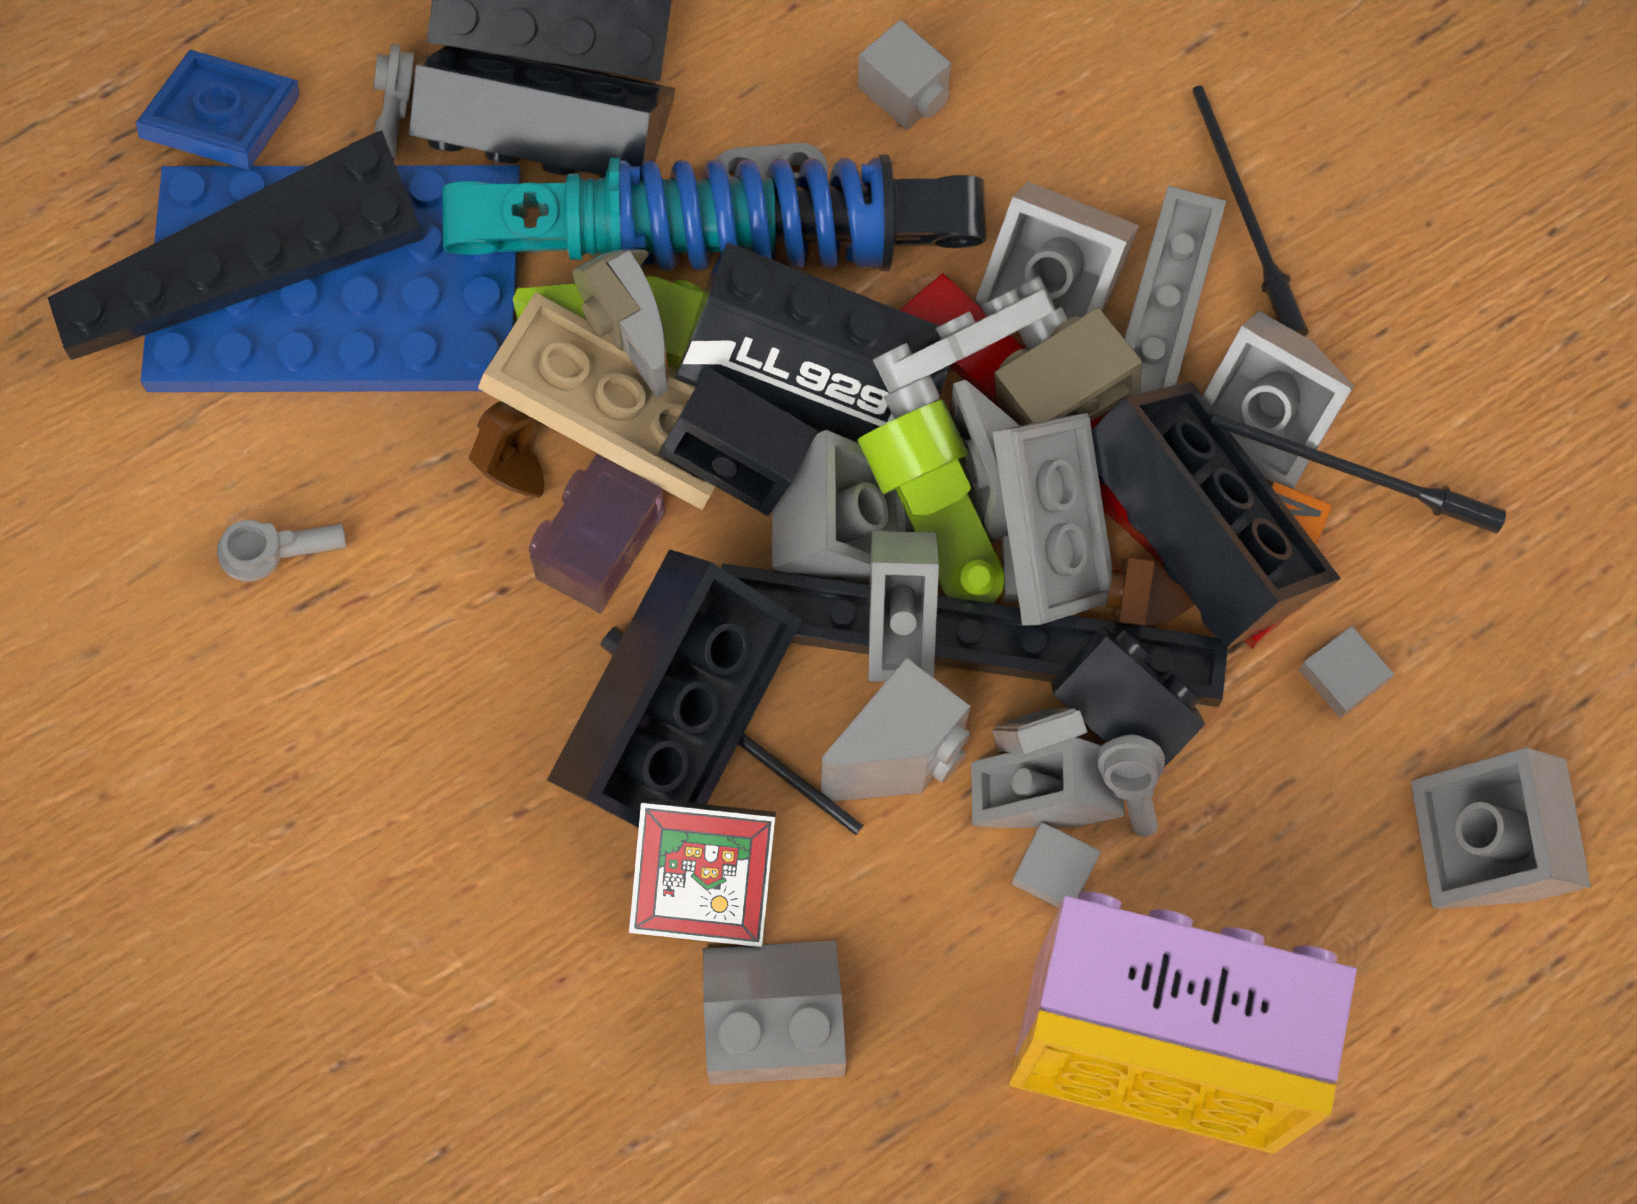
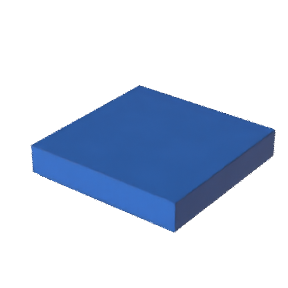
M189 50L136 121L138 138L249 170L299 98L298 81Z

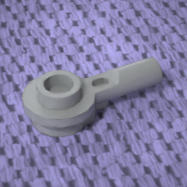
M391 43L389 55L379 53L377 55L373 89L385 91L383 113L376 120L375 132L383 131L393 160H395L400 118L405 119L406 106H408L414 53L400 51V45Z
M242 520L229 526L218 542L217 556L222 569L230 577L239 581L254 582L266 578L276 570L281 558L347 547L342 523L296 531L276 532L275 527L271 523L263 524L254 520Z
M1123 735L1108 741L1099 750L1098 769L1104 777L1107 787L1115 792V796L1126 799L1133 832L1138 836L1146 837L1154 834L1158 828L1152 795L1158 778L1164 772L1165 755L1161 747L1151 740L1138 735Z

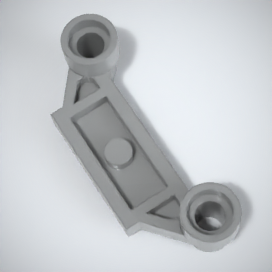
M1040 276L981 305L986 317L975 322L969 311L937 327L936 330L941 340L913 354L908 344L905 343L873 359L889 392L888 395L884 396V399L894 419L941 398L930 374L1016 331L1019 332L1026 348L1029 350L1050 338L1053 331L1067 318L1062 307L1055 309Z

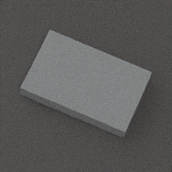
M1088 413L994 431V445L1022 625H1041L1105 605L1112 563Z

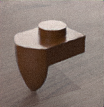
M502 401L493 404L478 421L479 433L469 455V460L489 480L509 491L538 498L544 493L543 472L538 460L530 451L541 422Z
M1129 557L1123 559L1121 570L1111 569L1106 594V607L1115 609L1114 622L1138 626L1157 625L1182 615L1194 606V602L1182 586L1175 583L1168 576L1164 568L1154 565L1155 561Z

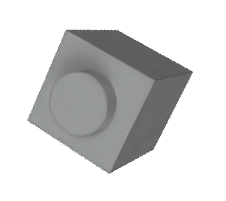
M900 19L859 54L858 88L908 130L923 116L925 118L934 116L946 103L950 94L948 87L951 62Z

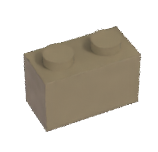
M1098 307L1082 318L1075 316L1065 320L1053 331L1050 338L1031 350L1026 348L1020 349L1007 357L999 370L994 372L996 401L1005 413L1020 426L1088 413L1090 422L1113 409L1124 397L1135 395L1141 391L1142 361Z

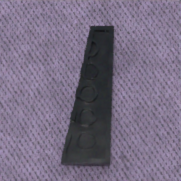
M381 130L349 144L345 148L47 298L64 350L69 358L74 360L421 241L423 236Z

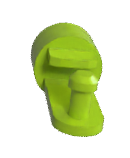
M944 399L909 412L860 437L857 441L882 494L885 495L896 491L915 532H935L937 534L938 583L945 597L993 604L1003 590L1004 572L968 495L971 486L959 460L968 456L969 452Z

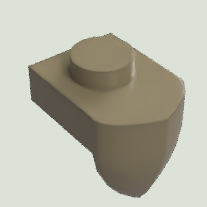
M619 249L594 257L572 271L575 284L584 301L582 309L587 321L599 336L607 333L620 351L624 350L620 321L641 309L609 268L608 262L630 250L640 266L648 257L646 250Z

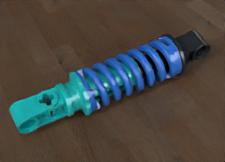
M880 154L878 158H872L867 164H861V180L855 163L849 158H841L833 166L829 183L823 164L816 158H809L803 162L800 168L797 186L792 168L785 159L774 160L769 165L766 178H761L759 167L751 159H744L738 163L734 178H728L726 167L720 160H710L704 167L702 179H695L693 168L688 161L678 160L672 166L670 179H662L660 168L653 160H646L641 166L635 167L631 166L627 161H620V158H610L605 178H598V180H594V178L584 180L580 174H567L565 183L490 184L478 181H460L449 183L442 187L443 249L449 253L460 255H483L494 252L567 251L570 260H583V255L586 254L601 255L619 249H641L648 252V257L640 265L641 269L644 264H655V253L659 268L664 271H673L679 262L680 252H688L692 268L697 271H704L710 265L712 252L722 253L727 242L774 261L777 242H785L789 266L794 269H802L807 263L808 243L818 242L820 263L826 269H833L839 263L840 241H851L852 244H847V262L854 261L858 268H879V271H890L895 246L968 248L979 246L986 242L985 185L982 178L970 175H952L928 179H895L888 154ZM529 208H539L541 217L537 219V227H525L523 219L527 218Z

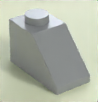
M872 531L868 681L886 682L906 658L910 659L934 678L939 574L937 534L935 532Z
M1077 737L1026 754L1005 753L971 762L972 825L978 827L1039 828L1041 822L1053 828H1075L1125 817L1124 799L1116 797L1115 792L1107 787L1104 777L1098 769V752L1102 746Z

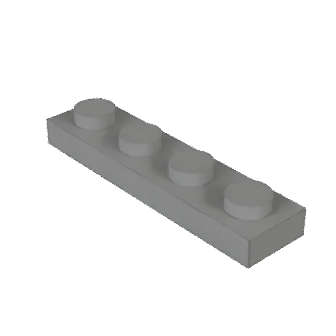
M1172 186L1167 188L1125 335V341L1142 361L1141 391L1136 394L1175 386L1177 383L1226 204L1225 200Z

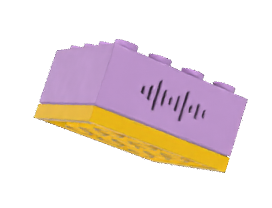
M1080 892L1078 898L1064 896L1037 956L1008 1086L1275 1154L1331 1115L1336 1089L1334 1083L1337 1082L1357 968L1337 964L1336 954L1318 947L1295 946L1293 947V952L1265 946V938L1262 935L1245 929L1227 927L1221 929V934L1193 928V920L1190 917L1173 911L1156 909L1151 910L1149 916L1121 910V902L1118 899L1101 893Z

